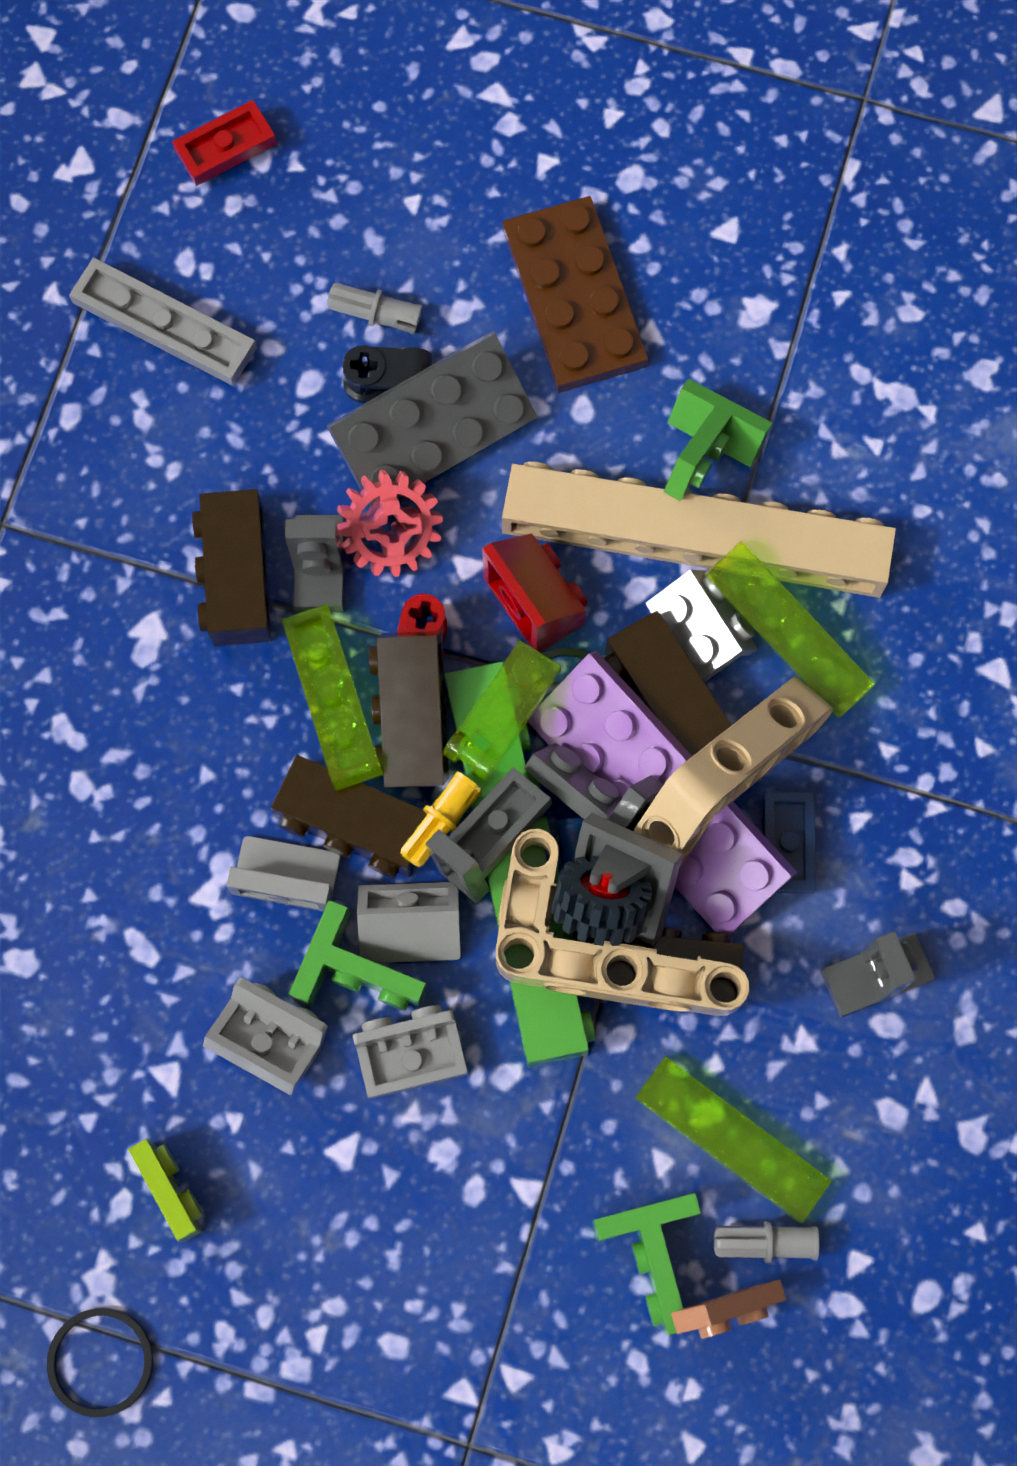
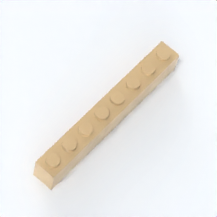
M525 462L523 465L512 464L502 515V534L522 536L532 533L537 540L878 598L881 597L888 584L896 528L886 527L881 521L876 519L858 518L855 521L838 519L835 514L825 510H810L807 513L788 510L786 505L777 502H763L760 505L743 503L738 497L730 494H715L712 497L693 494V491L690 489L680 502L664 493L665 489L646 486L643 481L635 478H620L618 481L601 479L591 471L573 470L570 473L554 471L548 465L540 462Z

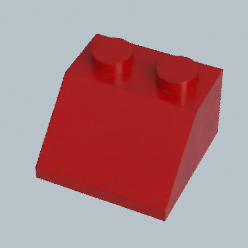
M531 533L492 542L482 548L483 579L536 656L585 625L586 610L584 608L588 606L587 600L575 582L572 581L569 584L565 582L558 571L561 568L560 561L547 543L540 546Z

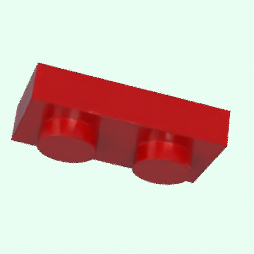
M254 100L172 141L175 152L196 186L277 145L273 131Z

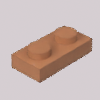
M779 1279L747 1287L672 1312L671 1316L677 1334L698 1329L700 1337L703 1339L732 1330L729 1322L730 1319L737 1318L740 1326L769 1317L766 1307L785 1301L786 1297L781 1280Z

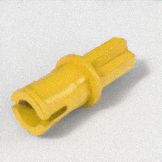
M456 772L432 806L426 805L423 810L427 816L401 848L400 853L415 866H423L431 856L425 843L438 829L446 835L449 831L453 833L464 813L483 792L482 789L467 776Z

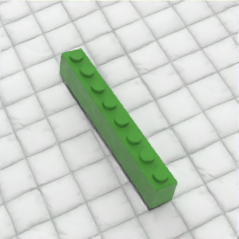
M503 662L445 673L446 689L464 773L483 791L472 804V810L480 804L513 767L540 789L539 781L524 770L526 765L523 752L530 751L531 746L526 723H516L512 705L521 704L515 675L506 677ZM541 817L531 829H541L550 834L547 817ZM529 846L521 854L523 862L528 866L540 867L547 863L545 850L541 846ZM512 849L487 876L498 931L505 879L507 880ZM557 866L556 877H555L556 887H557L558 878H559L558 866ZM552 913L549 932H554L555 938L574 941L573 933L567 934L562 930L564 923L557 924L554 920L555 913ZM521 944L509 947L504 954L506 963L515 969H523L529 966L534 958L532 951L527 946ZM509 981L528 1068L587 1056L589 1051L587 1042L596 1041L590 1011L580 1012L577 995Z

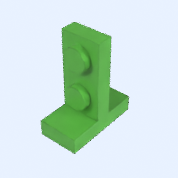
M688 379L680 390L667 423L691 435L692 439L678 457L664 493L681 502L692 485L697 488L702 486L713 465V462L709 460L718 462L723 453L751 467L758 457L772 422Z
M329 900L289 992L293 1001L312 1008L327 971L334 973L331 981L344 988L359 992L361 986L364 985L380 992L378 1000L391 1007L406 1011L408 1004L420 1008L428 990L425 982L338 948L351 915L347 907Z
M695 1193L592 1221L597 1242L638 1232L640 1241L631 1243L639 1275L648 1273L654 1293L645 1295L652 1325L653 1327L662 1325L665 1335L677 1333L671 1313L681 1310L683 1307L661 1225L701 1214Z

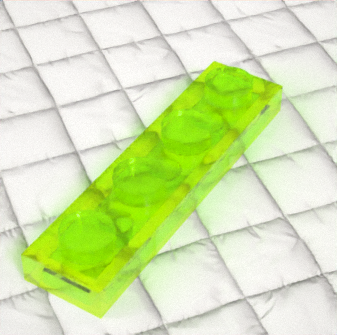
M739 541L704 574L707 580L792 671L834 708L832 713L835 717L840 718L875 685L742 541Z
M328 604L282 619L335 790L337 791L383 775Z
M666 1056L634 1098L800 1224L804 1222L832 1182V1180Z

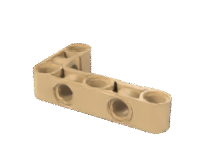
M794 676L684 762L662 786L633 832L682 853V865L715 816L807 741L824 724L834 708L800 678Z
M529 829L516 838L512 848L507 880L505 879L498 919V925L500 926L496 944V966L499 973L506 980L519 984L543 987L566 994L670 1011L696 1012L714 1016H728L736 1012L747 999L749 980L738 966L730 963L701 959V956H698L696 960L659 955L656 954L657 949L627 944L612 946L609 941H604V945L599 946L594 945V943L555 938L554 932H549L552 905L556 892L555 877L558 864V845L551 834L541 829ZM538 845L548 852L550 858L543 866L531 867L523 862L521 858L522 852L529 846ZM521 944L527 946L534 956L530 965L523 969L510 967L504 959L507 949L513 945ZM624 961L633 967L635 980L626 986L616 985L609 980L607 967L613 962ZM716 978L729 979L737 989L736 999L729 1003L717 1001L710 991L711 981Z

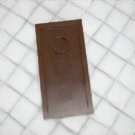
M591 196L503 220L502 230L558 393L646 368L648 366V357Z

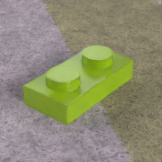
M144 1139L130 1147L128 1151L177 1241L186 1242L202 1233L203 1231L197 1220L204 1217V1214L189 1189L183 1193L180 1191L172 1176L179 1171V1168L166 1145L163 1144L157 1147L153 1141Z

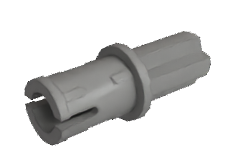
M340 283L332 285L327 300L328 307L331 310L369 320V326L374 327L375 323L414 335L417 331L421 317L420 313L423 305L383 295V290L378 289L375 294Z
M764 1221L763 1226H718L714 1232V1251L718 1257L764 1258L765 1263H771L772 1258H811L812 1260H818V1227H772L770 1221Z

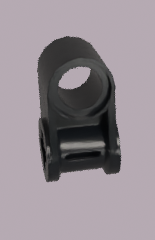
M356 346L347 352L342 363L344 391L353 401L366 403L433 365V354L425 349L416 347ZM363 357H367V361L363 362ZM360 371H368V378H359Z

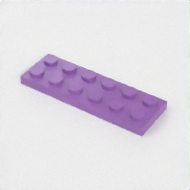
M597 651L589 653L526 719L549 746L557 743L575 752L580 757L581 764L597 777L606 779L615 785L621 797L624 796L630 786L650 775L664 785L668 778L684 762L692 757ZM732 802L715 816L681 865L675 887L716 933L731 935L798 872L741 809Z

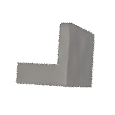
M246 836L242 841L237 867H230L226 886L232 895L324 911L328 901H332L341 858L339 855L327 850Z
M451 882L358 886L357 922L360 957L375 963L460 959L459 889Z

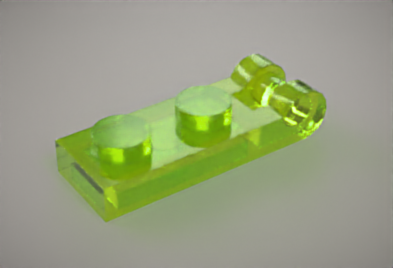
M519 640L461 727L450 738L442 755L455 763L459 760L474 768L472 774L483 781H487L560 674L561 666ZM477 733L492 742L485 751L471 744Z

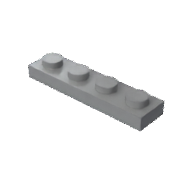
M94 257L69 294L73 304L232 386L235 385L257 349L254 339Z

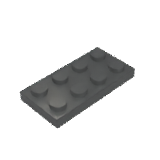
M489 332L331 422L326 427L362 491L364 487L361 477L365 475L372 483L379 482L380 470H385L389 474L391 481H395L399 471L405 472L409 476L408 486L417 479L425 483L538 417L496 333ZM375 499L368 503L370 507L375 502Z

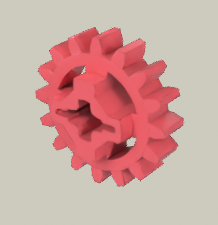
M380 470L379 482L372 483L364 475L361 477L364 487L361 492L351 488L347 489L346 493L352 500L350 506H338L337 511L347 519V522H342L337 527L340 536H350L341 545L346 554L357 551L354 562L359 568H362L371 561V571L374 575L379 576L384 566H388L392 575L399 577L400 565L406 563L409 568L415 571L418 569L415 558L419 554L429 559L433 556L426 545L428 541L438 542L441 540V535L432 528V525L443 522V517L437 511H430L438 501L432 493L422 496L426 486L421 480L417 479L408 486L409 476L405 472L399 471L395 481H391L389 474L385 470ZM397 494L404 495L413 500L418 509L400 506ZM373 499H375V502L369 508V510L366 513H362L367 504L371 502ZM394 515L398 521L392 523V531L385 532L381 526L387 524V516ZM416 534L413 541L404 548V545L408 542L412 535ZM361 538H366L367 541L377 540L382 548V553L367 547Z

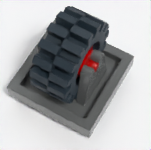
M591 813L582 822L573 863L571 861L567 862L564 865V870L561 869L552 905V913H555L554 920L557 924L564 923L562 930L567 934L577 931L578 940L585 942L587 937L595 938L594 945L603 946L604 941L609 940L612 946H619L622 939L630 943L637 938L653 946L663 933L683 854Z

